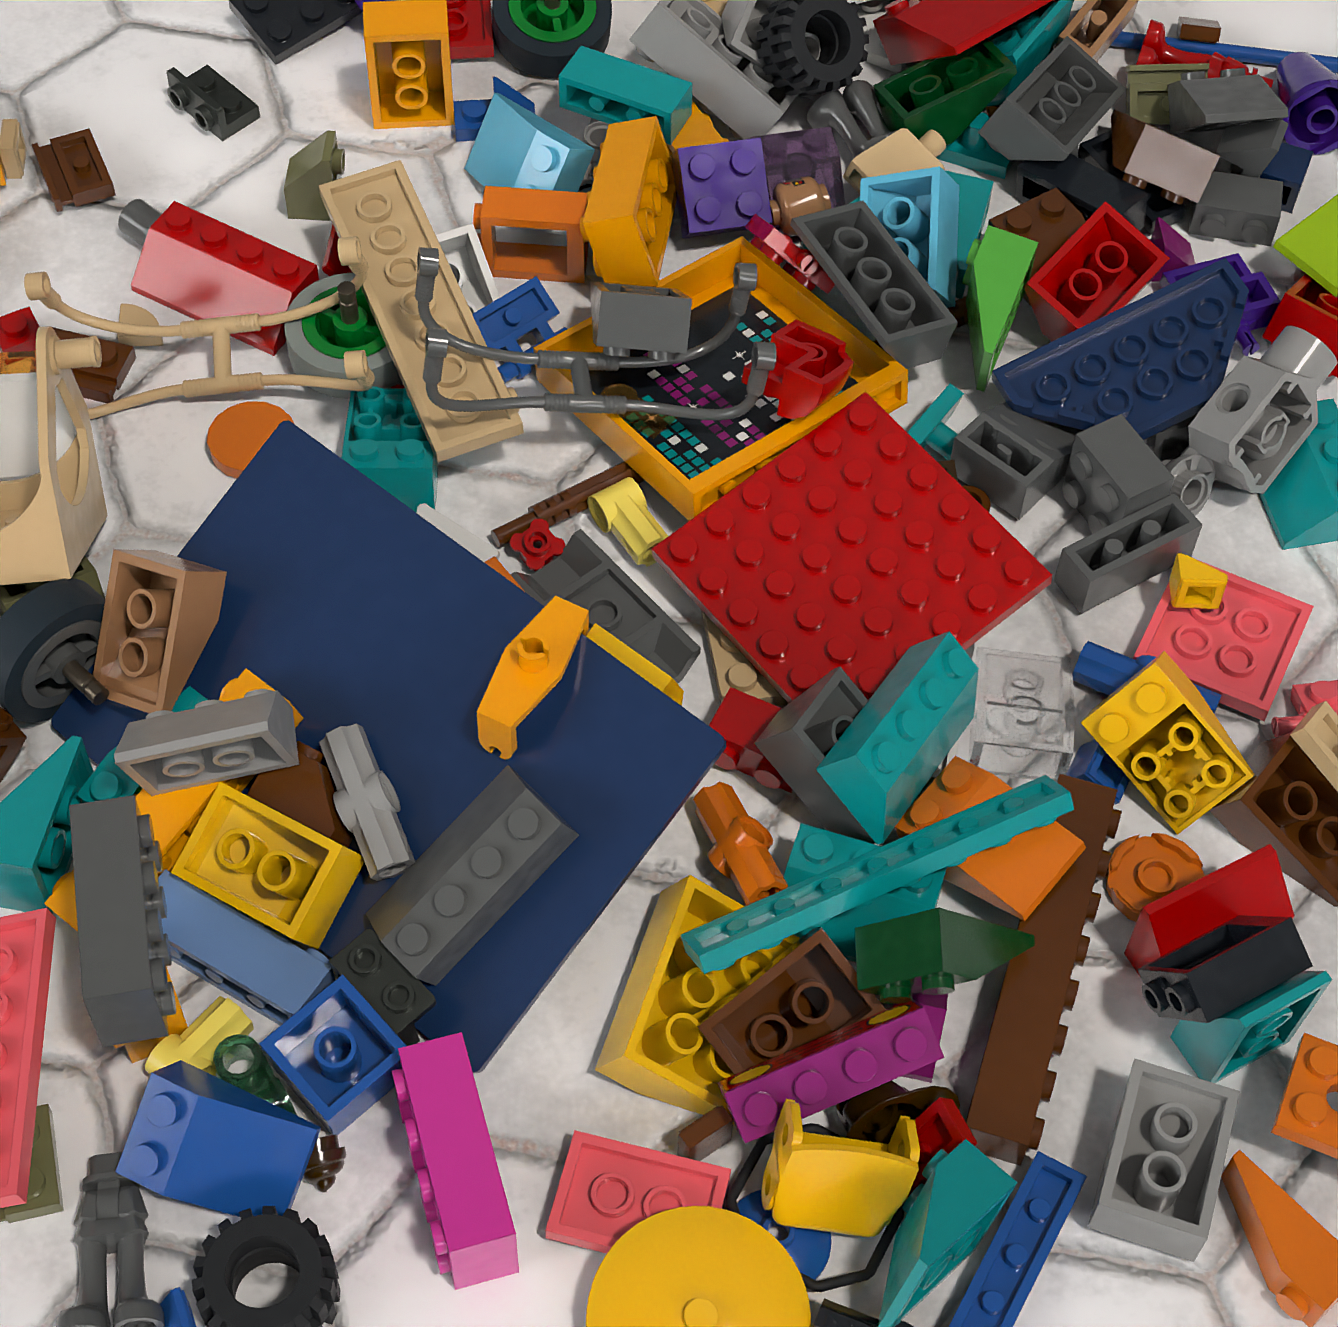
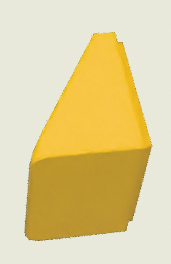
M1177 553L1169 578L1172 607L1219 609L1228 582V575L1188 555Z

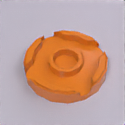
M247 401L230 406L217 415L208 428L207 445L214 465L225 475L238 478L281 422L291 421L294 423L291 416L279 406L267 402Z
M1152 833L1151 837L1143 836L1140 838L1139 835L1127 838L1114 850L1106 873V890L1113 905L1128 919L1137 922L1143 906L1204 877L1203 864L1198 854L1179 839L1160 833Z

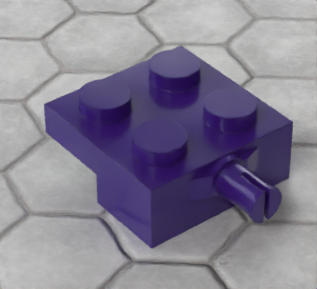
M1236 253L1162 273L1160 286L1164 288L1226 258L1249 289L1235 341L1244 356H1248L1249 353L1252 355L1258 351L1260 345L1250 331L1267 327L1281 302L1262 271L1252 274L1240 254Z

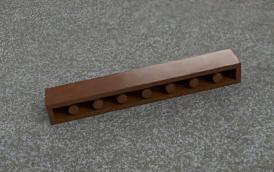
M1059 774L1057 783L1070 791L1074 810L1057 817L1055 821L1085 843L1086 849L1026 921L1019 919L1017 930L1034 935L1035 946L1008 961L966 1118V1123L978 1143L975 1146L986 1156L1019 1166L1022 1164L1027 1148L1037 1151L1041 1140L1045 1119L1036 1117L1039 1102L1049 1103L1057 1072L1048 1070L1051 1054L1061 1056L1068 1026L1059 1024L1062 1010L1072 1011L1080 981L1070 978L1073 966L1083 967L1090 937L1081 934L1085 921L1094 923L1101 894L1092 892L1095 879L1104 881L1112 853L1103 850L1105 838H1115L1122 813L1121 810L1113 808L1117 789Z

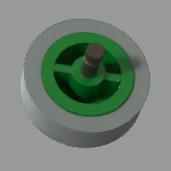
M354 273L329 276L314 282L302 290L292 301L287 311L314 303L337 291L339 304L311 316L284 323L289 359L296 375L348 379L344 367V353L347 351L365 350L368 366L375 376L373 386L391 388L402 381L361 287L356 292L355 285L351 282L355 277ZM310 387L328 396L350 399L351 391Z

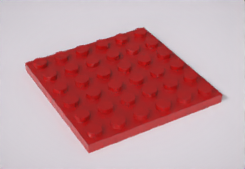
M866 391L652 548V556L655 561L788 704L831 670L839 666L866 699L869 700L910 646L950 631L962 648L966 650L1048 587L1052 581V574Z

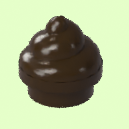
M337 1134L317 1138L304 1173V1179L308 1183L316 1185L321 1192H327L336 1180L335 1174L340 1172L344 1166L346 1150L345 1146L339 1147Z

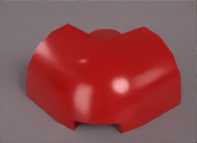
M797 319L771 335L770 342H774L776 345V364L774 370L769 371L762 395L779 399L777 416L789 419L807 416L832 399L842 390L854 366V361L845 352L847 343ZM751 362L745 365L743 369L742 383L746 385L751 371Z

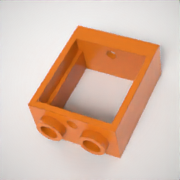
M485 186L482 203H475L473 224L475 229H481V233H477L492 276L527 280L537 276L541 281L585 283L588 242H584L582 238L580 218L585 215L587 208V193ZM495 226L567 231V246L497 242Z

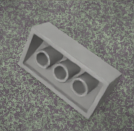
M660 0L629 39L636 45L637 52L645 60L655 62L668 75L692 82V95L698 99L700 107L709 115L717 116L727 124L731 134L737 140L760 137L762 140L797 96H790L784 93L785 86L776 88L771 83L774 78L772 74L765 75L761 67L726 46L722 18L702 0Z

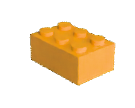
M446 0L363 2L364 42L374 129L455 125Z

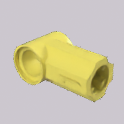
M627 477L588 497L587 503L590 514L603 532L611 531L637 565L643 564L648 567L656 563L652 556V548L667 538L668 535L648 511L645 496L633 478Z
M219 996L180 1036L178 1034H171L160 1041L147 1058L145 1070L151 1075L156 1070L182 1060L216 1076L217 1066L254 1030L253 1023L231 999Z

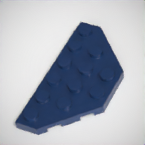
M1223 258L992 370V381L1011 409L1024 416L1086 430L1122 414L1144 440L1197 414L1223 383L1247 302L1249 289L1228 260Z

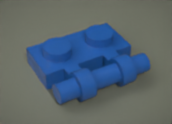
M537 276L472 314L487 347L507 351L523 352L517 340L532 332L537 344L524 352L534 353L533 347L567 330L566 327H563L554 333L547 323L560 312ZM506 362L497 368L505 384L513 378L522 379L530 374L535 364Z

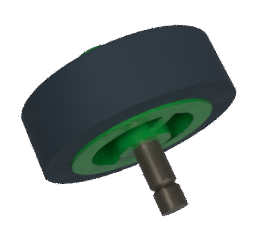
M493 0L492 31L495 44L508 62L528 74L544 78H559V74L580 46L602 53L607 48L612 18L611 0Z

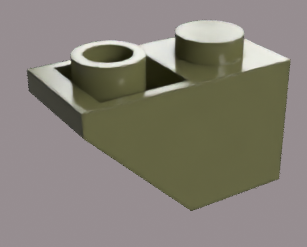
M327 130L289 159L284 185L288 219L331 221L321 198L319 185L341 179V175L345 171V150L338 149L336 131Z

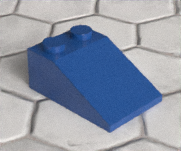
M180 1060L151 1073L116 1173L162 1196L240 1217L239 1212L251 1208L253 1216L262 1215L263 1206H275L277 1214L283 1216L286 1208H292L321 1127Z

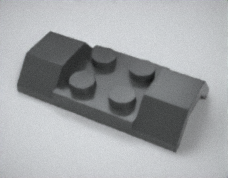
M582 529L573 533L563 549V553L532 575L519 572L510 574L528 595L544 606L556 595L589 610V631L595 623L671 676L677 684L683 680L701 653V647Z

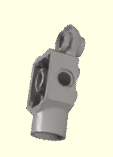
M1286 326L1261 359L1243 356L1189 425L1188 447L1180 457L1162 461L1164 466L1174 476L1170 494L1175 493L1194 516L1202 510L1207 502L1216 478L1250 493L1264 494L1318 424L1317 389L1337 365V359L1333 352L1309 332L1295 326Z

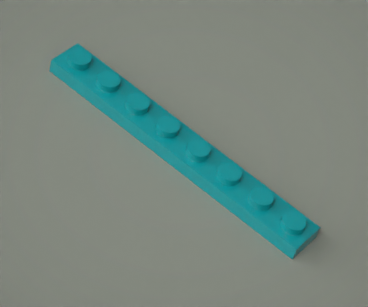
M1045 774L680 935L685 951L704 974L712 970L726 969L739 958L760 949L773 948L779 945L784 938L807 928L820 927L838 914L852 908L870 905L877 897L899 887L915 885L922 877L944 867L960 865L966 861L967 857L989 847L1005 845L1011 841L1012 837L1034 827H1043L1053 823L1057 817L1074 810L1071 793Z

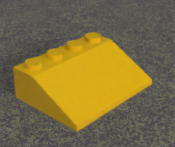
M688 875L664 889L659 895L595 1070L638 1094L705 1115L715 1107L723 1105L730 1114L717 1082L733 1076L734 1073L697 1026L800 938L793 934L784 938L779 945L773 948L757 950L737 959L733 965L726 969L712 970L704 974L687 955L680 935L745 906L692 875Z

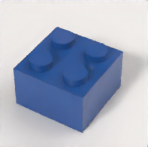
M343 974L259 1043L267 1062L331 1135L337 1134V1136L395 1087L392 1070L401 1068L398 1048L406 1047V1044Z

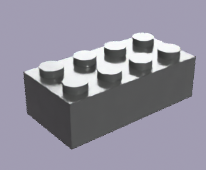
M135 795L69 805L82 996L101 1045L106 1047L169 1036L167 1016L176 1014V1002L172 982L167 981L166 966L172 965L168 935L167 933L163 934L161 920L167 918V905L163 886L159 887L157 872L163 871V862L159 841L154 838L151 815H141Z

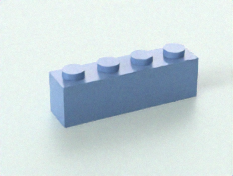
M166 869L158 877L159 887L163 886L166 898L167 918L161 920L163 934L167 933L172 961L281 1026L335 981L329 959L319 951L312 948L304 951L292 944L286 935L267 925L263 927L251 920L242 911L217 900L207 892L170 873Z

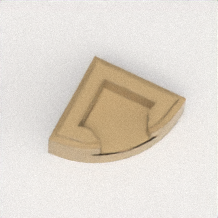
M121 303L119 322L160 326L154 315L146 309L132 304ZM117 333L118 342L130 346H163V337L134 336Z

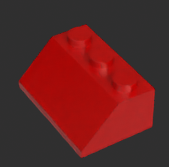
M1105 201L1024 285V289L1042 334L1052 342L1129 305L1152 281L1170 258Z
M1269 844L1143 906L1124 952V955L1140 976L1137 969L1239 915L1292 917L1293 920L1295 915L1276 850Z

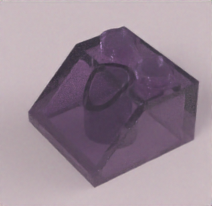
M831 127L750 137V139L761 137L769 200H773V190L778 183L810 176L818 184L823 183L826 186L831 208L845 205L840 154ZM779 225L773 226L777 230H781Z

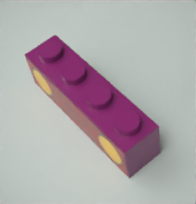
M912 999L910 1002L893 1006L717 1083L736 1129L746 1144L775 1131L786 1099L795 1100L796 1103H799L801 1119H804L945 1057L925 1008Z

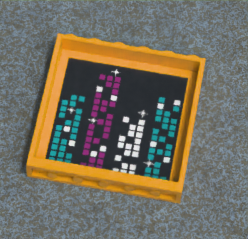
M743 236L658 281L657 286H652L678 289L692 298L687 348L691 349L713 338L725 326L730 316L728 308L734 287L733 274L735 264H756V288L754 291H751L746 313L741 316L732 335L721 346L710 353L682 363L657 367L619 368L618 371L589 370L593 395L626 396L627 400L658 402L703 409L734 407L740 404L748 394L746 391L747 385L742 383L744 366L751 362L754 342H770L773 333L796 319L847 343L845 352L854 361V366L842 390L807 416L795 419L777 416L779 399L764 395L758 397L755 405L747 413L728 420H698L635 411H626L625 414L572 412L688 521L865 391L888 414L907 404L908 369L795 280ZM591 316L533 347V352L538 353V350L602 353L603 347L596 346L593 342ZM631 349L629 357L648 356V350ZM535 364L537 380L550 393L574 394L571 369L538 368ZM619 384L627 385L633 388L636 391L637 396L630 390L620 388Z

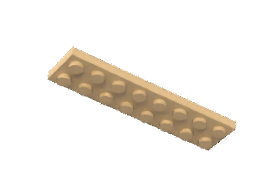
M401 160L319 185L321 198L338 237L357 236L359 238L361 252L368 262L367 277L361 289L437 462L523 434V422L517 409L455 412L439 408L431 402L427 395L426 382L422 378L427 328L420 318L418 301L415 299L419 247L438 248L439 250L438 275L435 276L433 299L429 302L430 312L434 320L440 327L447 329V332L460 339L486 347L487 345ZM448 345L447 356L443 362L441 381L437 384L438 391L442 396L454 400H484L511 397L493 359L471 355Z

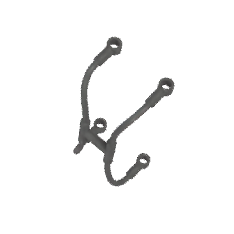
M418 248L415 299L418 301L420 318L427 328L422 378L426 382V392L429 399L439 408L455 412L543 408L546 412L625 414L626 411H635L698 420H728L744 415L755 405L758 397L764 393L769 371H773L775 368V343L754 342L751 353L752 366L746 386L748 394L740 404L724 409H703L658 402L627 400L626 396L593 395L589 370L618 371L619 368L667 366L699 358L721 346L732 335L741 316L746 313L750 293L756 288L757 266L754 263L735 264L733 274L734 287L728 308L730 316L721 331L705 343L687 349V354L675 353V360H658L648 358V356L605 355L603 352L538 350V353L516 352L490 348L460 339L447 332V329L440 327L432 317L429 308V302L433 299L435 276L438 275L439 250L438 248ZM449 345L462 352L487 359L521 364H536L538 368L571 369L574 394L545 393L544 396L454 400L442 396L438 391L437 384L441 381L443 362L447 356Z

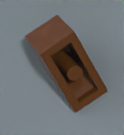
M297 741L299 765L259 773L247 795L349 848L353 836L342 822L336 810L333 794L337 791L329 769L321 764L324 755L310 746Z

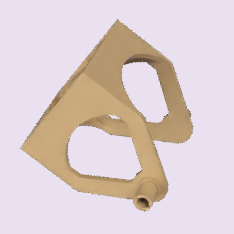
M52 326L39 327L37 330L36 374L38 460L40 472L22 479L0 481V585L71 579L108 516L88 408L71 368L92 366L95 368L101 366V347L96 335L87 338L60 340ZM56 386L77 432L71 446L59 460H56Z

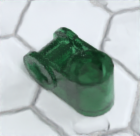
M236 1034L225 1038L219 1043L215 1049L213 1060L220 1079L297 1115L283 1084L278 1077H275L259 1044L253 1038L247 1035ZM238 1060L253 1062L250 1069L246 1072L236 1074L228 1071L229 1067Z

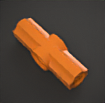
M719 781L713 786L703 787L693 800L696 804L695 813L713 844L707 854L712 865L724 876L732 879L746 906L786 889L788 884L768 851L773 845V838L769 831L756 819L748 816L732 786Z

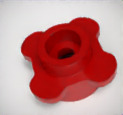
M534 519L530 524V528L521 534L516 533L511 537L510 547L514 552H519L520 558L528 569L538 571L553 561L555 556H560L563 553L565 542L562 538L555 537L552 534L546 520ZM534 542H541L542 546L535 548L533 546Z

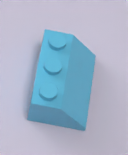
M940 166L861 178L860 201L864 200L947 308L955 307L959 185Z

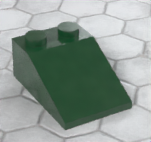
M986 38L958 55L924 60L873 85L883 119L891 132L906 128L919 140L926 132L934 130L943 137L947 146L952 144L1018 72L1016 65Z
M940 907L856 927L857 988L859 991L879 995L880 1002L886 1004L910 1002L912 994L918 992L929 995L949 994L955 991V984L977 980L1035 946V937L1029 933Z

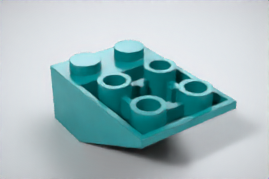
M372 386L367 391H351L341 458L414 512H417V507L423 503L435 509L438 462L406 389Z

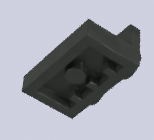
M208 64L188 77L184 76L175 67L166 71L169 84L167 93L173 105L179 110L184 109L203 130H209L222 142L260 118L259 106Z
M366 929L329 960L334 975L337 979L343 974L406 1046L417 1044L420 1039L414 1024L436 1005V999L421 981L415 978L383 945L377 934L372 929Z

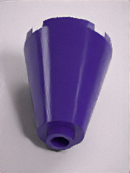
M1306 52L1289 54L1279 63L1276 70L1278 97L1288 108V117L1280 119L1289 123L1284 135L1285 141L1290 145L1314 151L1313 154H1324L1338 149V76Z

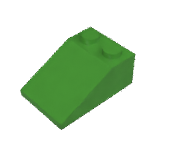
M988 225L982 241L974 239L967 256L966 264H968L962 281V284L969 286L966 308L976 390L982 392L986 390L992 370L995 368L1026 292L1024 285L1030 280L1039 243Z

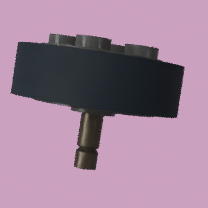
M74 578L48 582L24 595L0 617V705L15 719L28 723L51 719L75 687L84 693L94 705H100L108 698L109 690L88 672L96 659L105 599L86 582Z

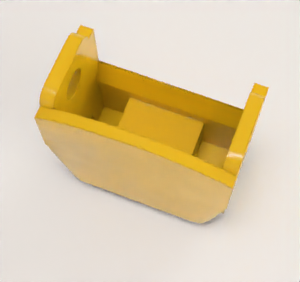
M786 1099L775 1127L772 1151L763 1175L761 1189L762 1207L764 1210H770L775 1222L782 1226L862 1237L878 1235L885 1226L889 1225L893 1215L907 1199L919 1170L920 1146L915 1120L910 1119L908 1116H900L889 1144L803 1132L799 1103H796L795 1100Z

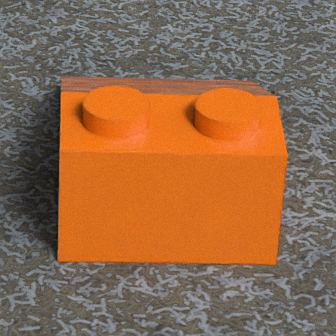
M955 756L906 811L894 828L900 839L1013 788L993 773ZM1054 821L1047 826L1034 827L1012 837L1011 841L1005 845L989 847L967 857L966 861L960 865L947 867L944 880L1026 921L1082 854L1086 846L1081 839L1057 821Z

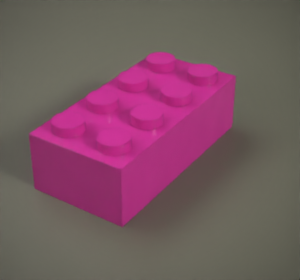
M462 1032L398 1048L401 1068L392 1070L396 1089L395 1093L402 1123L405 1124L412 1164L420 1185V1195L426 1220L430 1224L432 1242L440 1274L451 1272L454 1288L458 1290L519 1273L516 1232Z

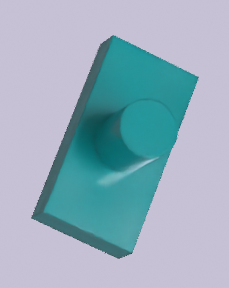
M983 112L974 119L952 144L947 145L946 149L936 157L939 160L1001 179H1005L1013 160H1008L1001 153L993 150L988 145L987 140L978 133L990 119Z
M950 383L907 433L923 448L928 445L947 460H950L954 438L958 434L945 425V423L952 416L964 393Z

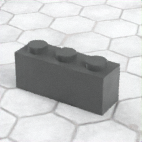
M1172 493L1063 548L1054 582L1082 614L1172 568L1177 553L1192 557L1202 523L1179 497Z

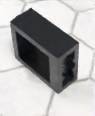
M1239 915L1137 970L1144 983L1142 985L1143 997L1152 1011L1157 1013L1158 1017L1209 1023L1309 969L1313 965L1292 917Z

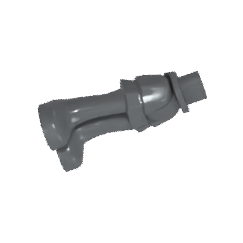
M855 80L845 87L843 95L839 90L823 94L811 106L807 114V122L817 133H828L835 129L845 141L853 158L896 132H891L877 107L878 100L874 87L864 80ZM855 120L863 122L872 136L870 140H867Z
M122 1152L99 1154L89 1158V1176L82 1180V1190L84 1193L74 1220V1225L78 1227L73 1242L78 1245L79 1295L76 1306L61 1311L56 1320V1327H111L107 1296V1254L117 1253L118 1304L113 1316V1327L165 1326L162 1306L156 1301L148 1299L146 1291L144 1245L149 1235L145 1225V1220L149 1214L139 1190L140 1184L116 1173Z

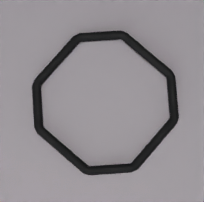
M809 1123L802 1125L803 1132L842 1137L819 1124ZM774 1132L760 1137L753 1147L726 1196V1206L729 1211L740 1214L736 1200L766 1146L773 1143ZM903 1205L900 1206L893 1215L889 1225L886 1226L865 1269L821 1281H816L800 1272L805 1287L813 1292H824L866 1281L873 1277L904 1217Z

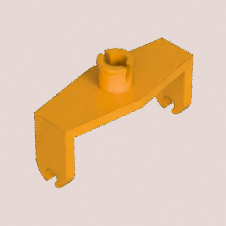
M555 595L505 647L477 710L478 739L486 751L492 754L494 749L497 748L501 752L499 756L501 759H510L517 749L516 727L562 679L581 633L586 636L589 632V610Z

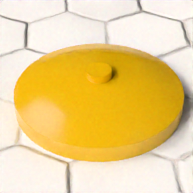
M686 1206L665 1210L652 1215L636 1224L616 1241L604 1257L593 1279L586 1309V1327H811V1312L808 1294L800 1271L784 1246L771 1233L751 1219L729 1210L710 1206Z

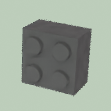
M1120 414L1076 434L1062 491L1067 503L1079 511L1087 521L1089 529L1093 534L1168 496L1174 482V476L1125 417Z

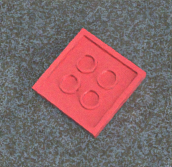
M1209 565L1228 575V582L1219 609L1175 608L1171 604L1170 584L1168 582L1133 659L1136 660L1137 657L1142 655L1157 657L1165 651L1192 683L1221 694L1219 703L1265 721L1314 606Z

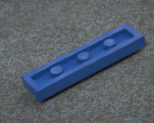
M1040 1151L1037 1152L948 1327L1014 1326L1087 1178L1086 1175Z

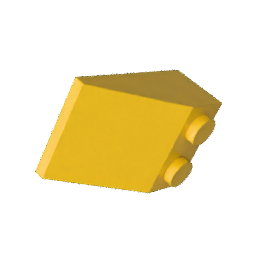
M219 782L170 873L287 937L319 949L365 862L362 855Z

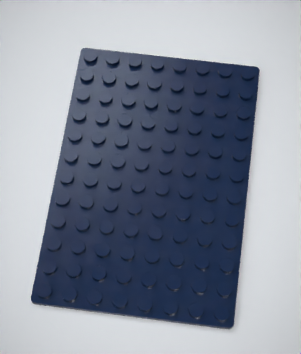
M283 421L277 426L177 555L179 558L227 572L219 620L181 693L191 686L208 700H219L220 693L225 685L232 679L238 678L247 668L275 691L278 690L303 716L304 719L295 728L296 742L300 741L322 753L319 742L324 739L326 733L340 726H351L354 724L362 726L379 770L386 774L398 796L401 809L396 814L407 837V842L415 861L507 765L511 766L579 834L570 846L436 986L420 980L434 995L436 1005L414 1024L415 1028L430 1040L462 1032L472 1072L480 1073L486 1068L724 752L726 740L717 731L581 633L562 679L516 727L517 749L510 759H501L499 757L501 752L497 748L494 749L492 754L486 751L478 739V707L505 647L545 606L294 423ZM95 662L88 670V672L92 675L94 671ZM75 687L53 715L51 724L67 740L71 736L82 737L88 757L99 765L104 757L119 744L128 723L146 719L149 713L106 699L100 705H94L84 693ZM323 757L321 764L329 768L325 757ZM259 773L243 789V794H248ZM352 833L353 840L349 849L362 855L354 833ZM364 863L319 948L333 958L366 929H372L375 932L366 913L404 873L394 878L376 881L370 878Z

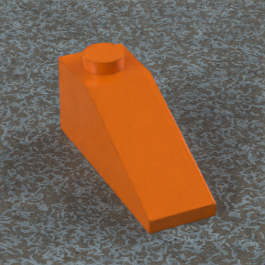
M1239 1150L1232 1156L1221 1176L1268 1289L1276 1296L1278 1305L1287 1315L1295 1320H1302L1308 1327H1313L1338 1302V1240Z

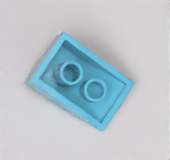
M494 93L464 169L484 187L498 186L578 192L595 149L500 93Z

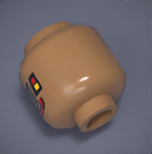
M810 176L778 183L773 190V200H770L773 222L771 225H779L782 232L789 237L797 236V233L790 225L792 218L831 209L826 186L823 183L818 184Z

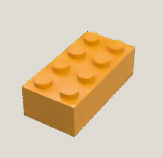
M657 116L609 124L605 140L600 144V159L598 166H595L593 169L594 181L591 191L587 192V208L585 215L580 218V231L584 242H590L593 250L595 273L598 277H602L605 283L651 287L658 285L677 197L671 157Z

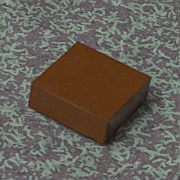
M1179 16L1177 33L1182 40L1216 43L1219 42L1221 27L1218 21Z
M723 1105L715 1107L679 1131L678 1156L701 1161L731 1141L733 1118Z

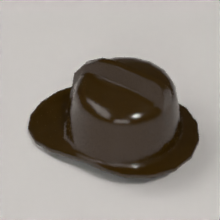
M891 1080L838 1103L836 1110L847 1133L845 1138L889 1144L900 1116H908L910 1119L915 1120L939 1097L953 1099L958 1109H960V1103L957 1094L947 1087L929 1086L908 1091Z

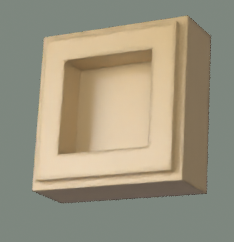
M3 119L0 134V156L7 179H22V176H24L27 147L21 125L17 119Z

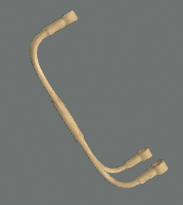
M357 236L339 238V260L342 266L348 265L351 271L356 274L351 282L355 285L357 292L366 280L368 262L361 252V245ZM45 271L27 273L24 277L25 292L29 300H40L47 308L54 309L76 322L93 328L147 337L182 336L183 339L212 336L214 377L184 380L182 384L149 390L89 408L90 419L155 400L180 395L189 398L262 390L264 386L274 385L367 391L372 388L375 380L374 373L368 366L365 350L347 351L344 353V367L348 379L296 374L263 375L261 372L232 375L230 334L260 331L265 326L287 323L322 312L339 304L338 291L306 306L270 315L260 316L258 313L182 321L180 325L148 326L110 321L83 313L62 302L61 296L51 287L49 276Z

